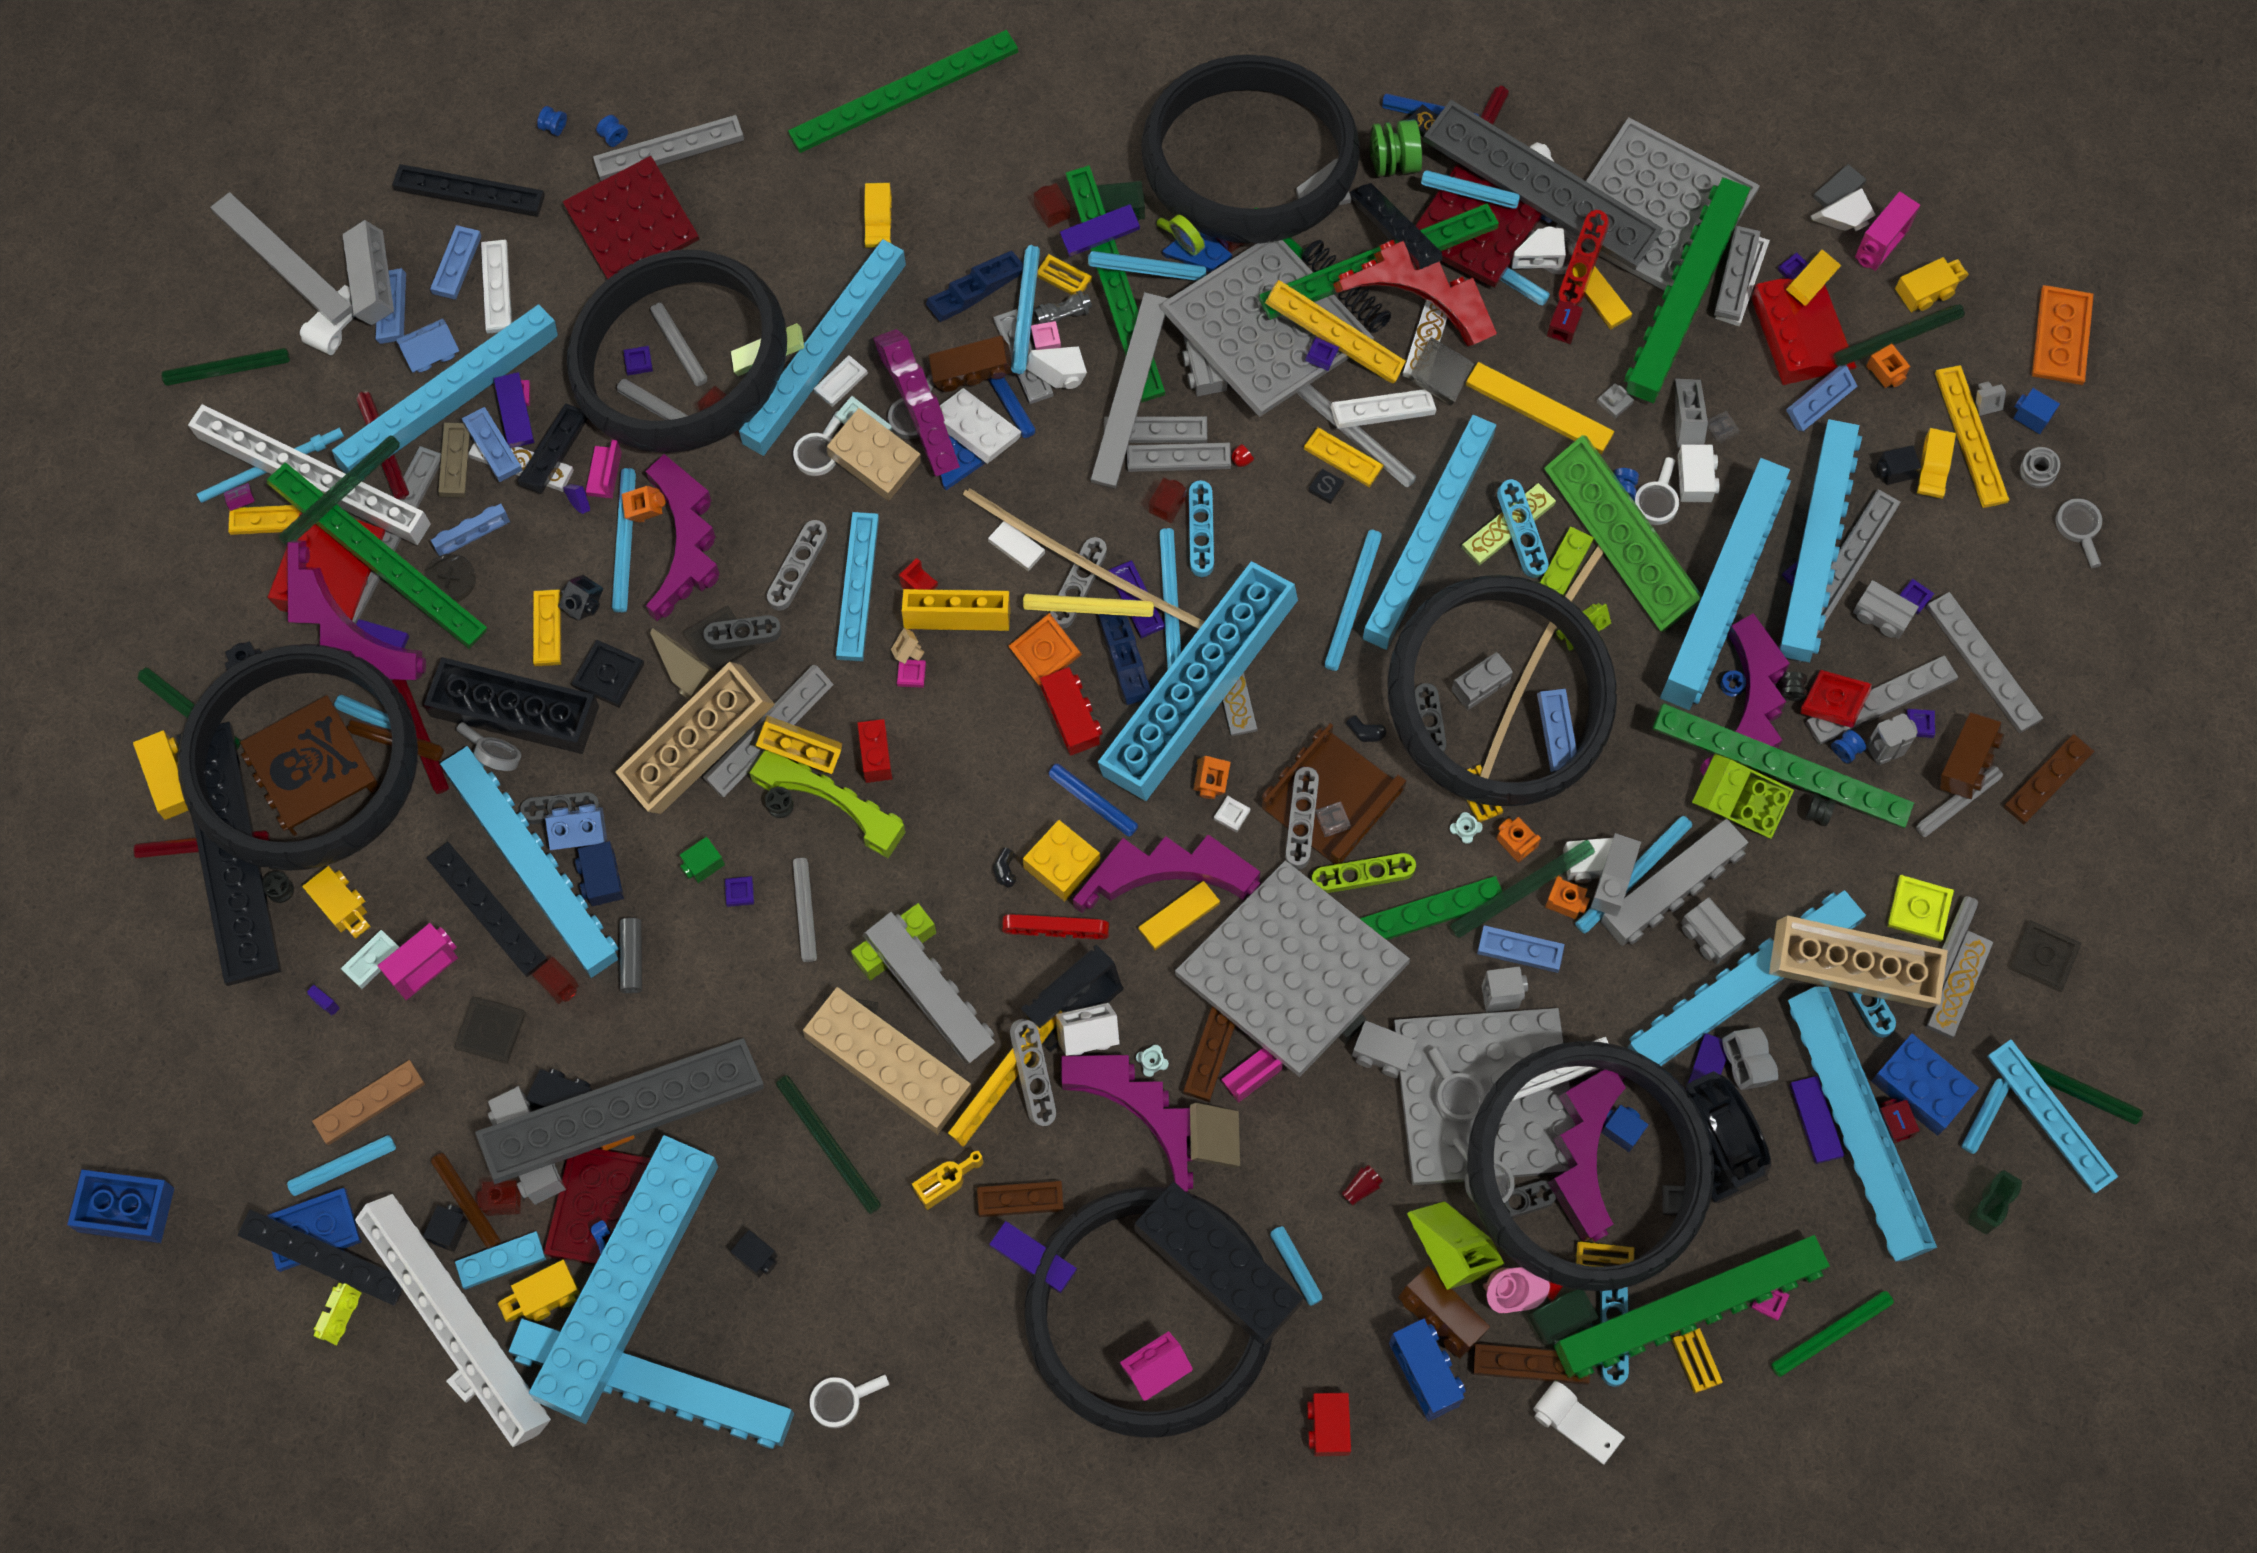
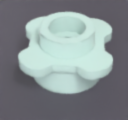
M1464 812L1460 814L1456 823L1451 824L1450 831L1452 834H1457L1461 837L1463 843L1469 844L1472 842L1473 836L1482 831V824L1477 822L1469 813Z
M1153 1045L1144 1052H1139L1136 1056V1061L1141 1063L1143 1074L1147 1077H1152L1155 1072L1168 1068V1060L1163 1058L1162 1049L1158 1045ZM1150 1059H1154L1155 1062L1150 1063Z

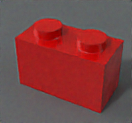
M885 720L858 722L863 772L866 783L892 780Z
M1314 1393L1312 1402H1307L1308 1419H1313L1314 1431H1308L1309 1449H1314L1315 1456H1349L1351 1453L1349 1393Z

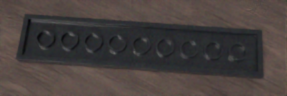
M230 722L219 724L208 749L205 776L209 798L217 815L225 823L237 831L255 838L233 726ZM182 734L176 735L178 747L180 745V739ZM193 819L224 984L231 986L282 972L267 896L264 892L261 867L247 863L216 845L217 843L212 842L204 834Z

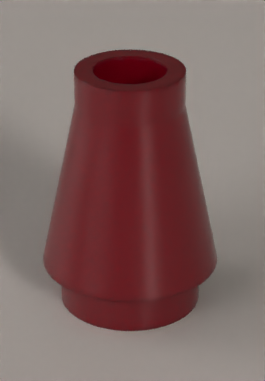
M1367 1165L1364 1169L1360 1168L1348 1187L1341 1194L1353 1206L1358 1201L1380 1189L1379 1185L1383 1180L1370 1165Z

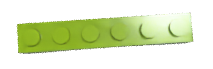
M764 750L750 771L752 782L768 791L774 787H784L788 790L810 793L835 804L860 826L865 834L863 837L865 846L886 858L890 857L905 834L903 820L897 815L883 813L880 811V807L872 801L866 800L864 802L857 798V794L849 788L844 787L841 789L837 787L832 779L823 774L818 776L812 773V769L803 763L798 762L796 764L787 757Z

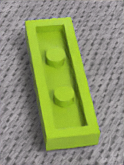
M1570 526L1540 583L1564 595L1594 537Z

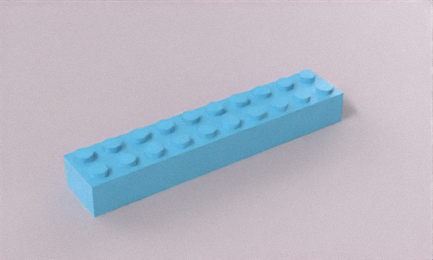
M1760 458L1660 699L1690 710L1693 703H1699L1791 480L1786 479L1790 469Z
M1252 561L1249 563L1100 758L1098 764L1103 777L1144 801L1148 800L1296 604L1298 597L1295 584Z
M665 1135L662 1137L529 1391V1395L534 1401L579 1422L587 1423L718 1169L715 1157Z

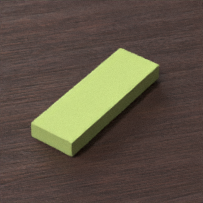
M797 323L787 327L786 356L804 348L802 328ZM761 339L731 351L733 370L737 376L747 373L757 356Z

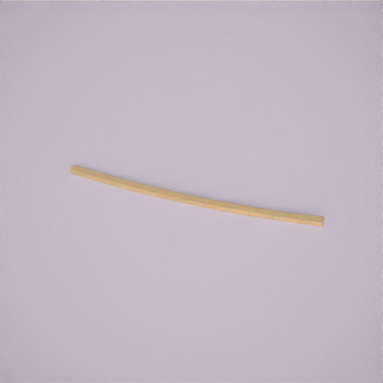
M969 488L968 491H964V496L1111 584L1143 601H1152L1155 607L1198 629L1204 624L1205 621L1140 589L1066 548L1006 512Z
M1599 545L1567 592L1565 597L1570 601H1573L1603 555L1604 551ZM1552 622L1547 626L1514 691L1480 777L1489 779L1495 759L1519 701L1557 628Z

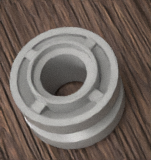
M2037 447L2031 449L2025 455L2020 466L2022 479L2025 483L2035 488H2045L2051 485L2060 470L2059 457L2049 448ZM2034 465H2042L2046 471H2038Z

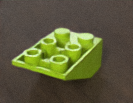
M1714 754L1692 803L1772 839L1794 790L1731 759Z
M1441 1202L1407 1213L1413 1228L1419 1235L1447 1290L1480 1280L1504 1264L1492 1239L1448 1203Z

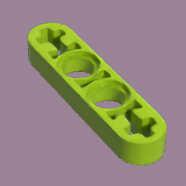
M1400 853L1325 866L1314 871L1311 881L1326 893L1396 882L1411 878L1416 869V862L1411 855ZM1400 861H1404L1405 865H1410L1407 872L1397 868L1393 869V875H1389V862H1391V868L1398 867ZM1374 865H1379L1384 869V875L1375 878L1370 874L1369 869ZM1347 870H1353L1357 873L1358 879L1354 882H1347L1342 875ZM1334 872H1338V881L1340 883L1336 885V879L1329 880L1327 886L1317 882L1320 879V875H1325L1326 879L1334 878Z

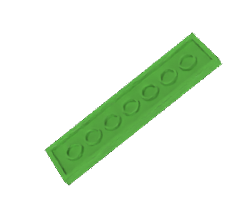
M1582 435L1544 468L1660 631H1666L1700 603L1702 595L1587 436Z

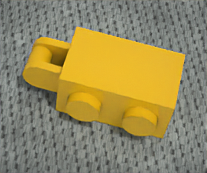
M1942 257L1900 277L1895 290L1910 312L1918 309L1924 311L1939 299L1945 301L1955 294L1958 283L1969 274L1959 259L1947 263L1945 258Z
M327 866L302 887L340 932L347 929L356 939L371 927L362 917L367 913L362 906L366 901L356 889L350 892L346 887L350 882L340 870L334 873ZM359 919L360 922L351 928L350 925Z
M561 1260L511 1285L514 1294L499 1301L498 1306L506 1322L516 1320L523 1315L529 1321L534 1319L537 1322L550 1316V1311L559 1306L566 1308L576 1303V1298L580 1296L581 1292L568 1264ZM518 1301L520 1308L513 1310L512 1304Z

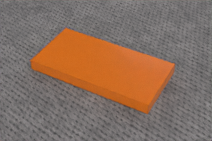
M2046 285L2042 286L2032 377L2079 385L2084 384L2093 293Z

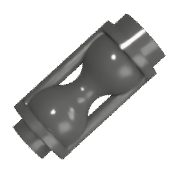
M1079 290L1075 294L1070 295L1065 302L1059 304H1040L1039 308L1034 309V316L1037 324L1054 321L1057 324L1061 318L1069 315H1088L1092 304L1088 294H1083Z

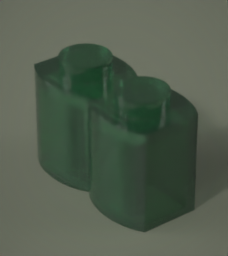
M2005 1170L1999 1172L1985 1186L1982 1200L1974 1206L1970 1213L1969 1225L1986 1235L1997 1228L2005 1220L2009 1204L2018 1197L2022 1187V1180Z

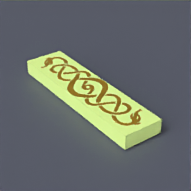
M1539 483L1525 493L1534 521L1556 503V500ZM1519 510L1512 512V518L1515 522L1523 523L1525 521L1523 512ZM1503 512L1462 544L1461 548L1479 566L1512 540Z

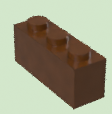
M1002 335L929 354L933 383L940 391L951 392L960 386L967 384L978 385L983 380L991 378L1001 379L1006 374L1013 373L1011 370L1012 361L1009 345Z
M1970 712L1941 775V790L1971 800L1976 790L1981 791L1985 781L1983 773L1985 769H1991L1995 757L1992 753L1995 748L1999 749L2003 742L2004 734L2000 733L2002 722Z
M1429 1266L1417 1275L1398 1297L1408 1311L1413 1312L1420 1320L1425 1319L1427 1325H1433L1446 1349L1454 1353L1459 1359L1490 1328L1453 1289H1446L1440 1277Z

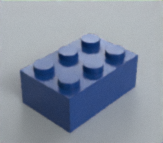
M1911 1034L1871 1081L1890 1098L1897 1099V1102L1907 1100L1914 1117L1937 1136L1950 1124L1979 1089L1978 1086L1914 1034Z
M81 1170L67 1225L78 1233L161 1243L174 1187L165 1180Z
M1422 1319L1393 1333L1389 1345L1429 1422L1458 1408L1464 1399L1463 1393L1466 1391L1458 1376L1454 1378L1449 1368L1452 1366V1362L1445 1350L1441 1351L1436 1343L1439 1337L1432 1324L1427 1325L1425 1319Z

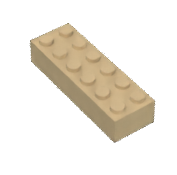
M729 662L616 771V774L648 812L661 814L775 704L742 665Z
M1786 916L1777 920L1769 974L1923 1008H1931L1941 1003L1948 950Z
M836 987L803 1029L806 1040L937 1135L971 1092V1083L838 987Z

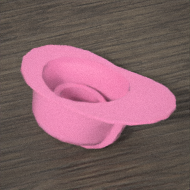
M1502 1267L1495 1270L1489 1276L1487 1282L1483 1283V1288L1487 1291V1301L1492 1310L1498 1313H1510L1538 1307L1546 1299L1550 1284L1549 1281L1537 1277L1523 1267Z

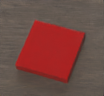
M1820 670L1801 707V714L1853 728L1871 692L1872 684Z

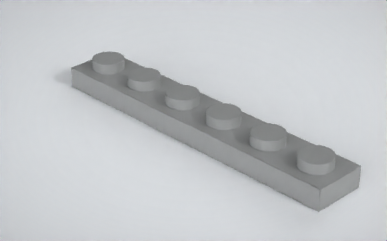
M734 115L593 156L600 180L603 181L649 156H652L658 166L744 141V137L737 116Z
M1948 592L1926 606L1927 610L2020 734L2041 722L2043 719L2041 714L1951 593Z
M1944 655L1872 689L1853 728L1815 717L1808 719L1806 725L1818 745H1821L1842 735L1846 730H1853L1956 681L1958 676Z
M812 665L703 778L718 795L725 797L754 767L765 749L757 747L756 743L766 716L768 715L795 725L834 684L818 666Z

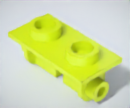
M338 1283L337 1287H333L332 1293L325 1305L331 1308L330 1314L322 1311L313 1329L315 1330L313 1336L337 1346L340 1338L345 1333L346 1325L353 1310L358 1305L362 1292L345 1283Z

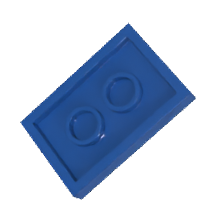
M345 1188L267 1215L340 1249H345L362 1242ZM271 1251L276 1269L279 1272L301 1265Z

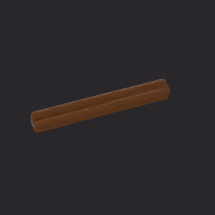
M355 718L350 720L347 730L351 734L392 746V732L390 729ZM417 738V755L435 761L441 759L444 749L440 745Z
M439 1153L431 1159V1163L460 1208L464 1211V1214L487 1249H490L500 1244V1238L446 1155Z

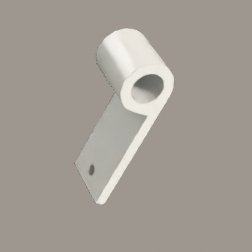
M344 285L338 293L352 305L349 287ZM318 311L309 322L304 323L301 327L300 336L302 342L326 354L333 355L341 344L342 329L355 317L353 311L335 326Z
M1557 1381L1552 1383L1533 1408L1536 1412L1534 1417L1539 1423L1547 1428L1551 1425L1602 1465H1605L1625 1438L1577 1402L1575 1394Z

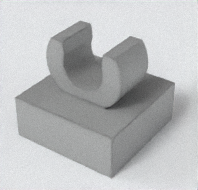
M1990 382L1980 383L1978 387L1981 390L1977 391L1975 403L1979 416L2003 410L2006 390L2002 384L1992 387Z
M1615 383L1597 399V403L1616 419L1633 404L1634 399L1627 394L1628 392L1622 386H1618Z

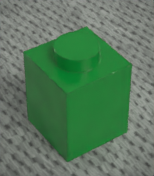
M707 836L680 854L683 862L680 868L688 879L694 877L697 883H700L725 866L722 856Z

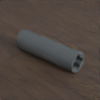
M624 918L620 920V992L625 994L642 992L641 920L637 918Z

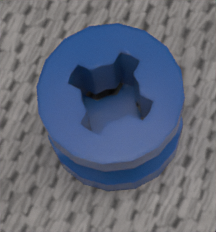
M545 106L538 117V129L543 131L549 130L551 134L559 136L566 125L567 115L562 111L555 112L552 107Z
M614 115L604 117L596 128L597 133L601 137H605L606 143L611 147L618 145L628 135V129L624 125H620L619 120Z
M1846 730L1842 735V739L1835 740L1831 744V748L1844 763L1849 764L1855 759L1856 754H1861L1865 751L1866 744L1856 732Z

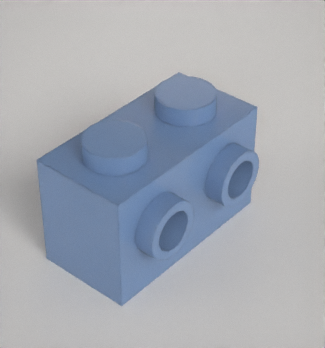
M440 319L396 339L412 372L426 371L432 367V363L439 360L441 362L448 361L455 357L456 352H459L444 319Z
M595 804L579 806V810L569 812L566 807L553 809L552 814H548L545 818L550 850L595 845L607 840L603 807L595 808Z

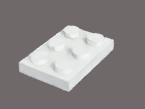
M964 388L940 405L948 434L987 464L1015 443L1021 436L1019 429Z

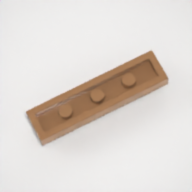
M408 1060L312 1122L324 1142L330 1145L416 1091L425 1083L412 1062Z

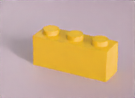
M768 715L765 718L756 743L757 747L830 774L833 773L842 750V743Z
M163 730L133 742L157 812L166 820L189 811L179 782L178 757L176 755L179 747L174 737L170 738Z

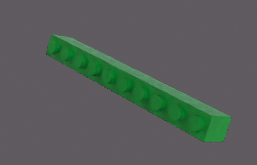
M1722 177L1718 186L1713 185L1708 197L1712 201L1709 206L1704 205L1699 217L1702 220L1701 225L1694 226L1690 236L1693 242L1691 246L1686 244L1681 255V259L1684 260L1682 266H1676L1671 278L1675 281L1672 286L1667 285L1662 297L1665 303L1663 307L1658 305L1652 319L1656 321L1654 327L1648 326L1643 338L1647 342L1644 348L1639 346L1633 360L1637 362L1635 368L1629 367L1624 382L1628 383L1626 388L1628 394L1653 404L1655 403L1745 206L1750 187Z
M1813 1235L1560 1340L1554 1345V1348L1567 1377L1571 1378L1577 1375L1578 1379H1582L1595 1373L1594 1367L1603 1364L1606 1369L1621 1362L1619 1357L1625 1354H1629L1630 1358L1644 1353L1646 1351L1645 1346L1654 1343L1658 1347L1672 1340L1670 1336L1678 1332H1680L1681 1336L1690 1334L1697 1330L1696 1325L1705 1321L1708 1326L1722 1320L1721 1314L1728 1311H1731L1732 1315L1748 1309L1747 1303L1754 1300L1758 1304L1764 1303L1774 1298L1772 1293L1777 1290H1782L1783 1294L1798 1288L1797 1282L1804 1279L1808 1283L1814 1282L1824 1277L1822 1272L1830 1267L1816 1236Z

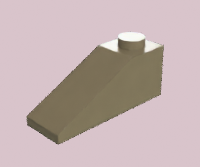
M656 629L651 630L650 634L672 682L681 688L679 693L690 700L718 672L667 634Z

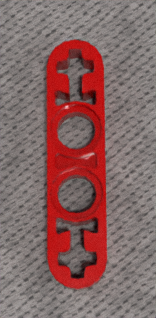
M1593 210L1585 218L1559 291L1561 301L1568 302L1565 292L1572 290L1573 284L1568 283L1570 278L1576 282L1583 283L1581 287L1576 285L1574 292L1578 296L1576 299L1572 298L1570 302L1578 305L1584 297L1610 223L1607 214L1601 210ZM1598 215H1601V220L1604 221V224L1598 225L1595 231L1596 234H1600L1599 238L1592 234H1586L1587 230L1592 232L1594 229V224L1591 222L1592 218L1596 219ZM1587 239L1594 240L1596 244L1594 251L1591 253H1584L1582 250V244ZM1579 263L1585 264L1587 268L1586 274L1581 278H1577L1573 274V268Z
M1006 915L1003 917L1002 931L1006 934L1038 936L1039 933H1042L1048 937L1073 935V938L1104 940L1109 937V922L1099 919Z

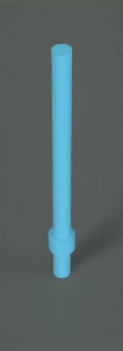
M339 427L322 436L318 434L310 438L311 441L294 449L304 454L315 450L319 452L327 448L326 445L343 438L344 435ZM253 467L197 493L200 502L203 503L267 472Z

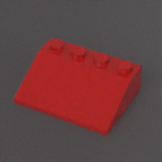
M1776 279L1756 284L1751 300L1783 385L1829 375L1840 365H1847L1849 370L1856 369L1826 285L1805 306L1786 290L1795 279Z
M300 512L289 542L294 540L306 541V547L310 551V559L306 563V567L321 568L331 595L343 612L353 620L371 569L305 514ZM357 520L382 541L385 534L384 529ZM288 545L268 595L269 600L280 611L288 612Z

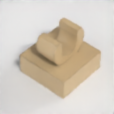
M906 628L902 630L891 648L895 659L904 664L909 656L919 661L924 654V651L921 650V645L917 644L918 640L914 633Z

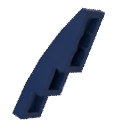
M1012 250L972 267L969 275L950 282L947 290L929 297L926 305L936 318L942 322L965 311L1023 273V263Z
M1098 614L1126 704L1144 701L1152 691L1146 678L1144 665L1127 616Z

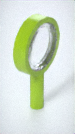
M1176 215L1170 221L1164 218L1157 220V226L1172 233L1178 243L1190 254L1197 255L1205 248L1204 241L1197 229L1182 215Z

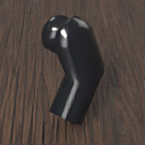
M1356 715L1346 722L1347 726L1362 742L1380 741L1387 733L1383 725H1364Z
M1004 847L993 866V872L1000 885L1010 888L1016 882V876L1011 874L1009 867L1015 853Z

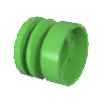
M1415 119L1398 121L1396 133H1393L1389 122L1384 124L1383 131L1379 123L1372 125L1369 147L1371 161L1377 177L1385 175L1386 166L1388 174L1390 176L1394 175L1396 163H1399L1403 174L1421 171V139L1419 127Z

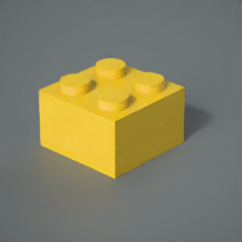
M1060 820L1050 828L1023 858L1024 869L1064 902L1100 864V853Z

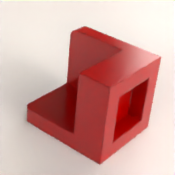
M918 558L899 574L900 584L903 589L934 590L938 586V582L922 569V563Z

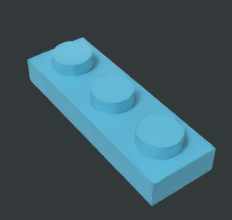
M536 1231L455 1261L463 1288L468 1289L546 1260V1256L544 1255L539 1234Z

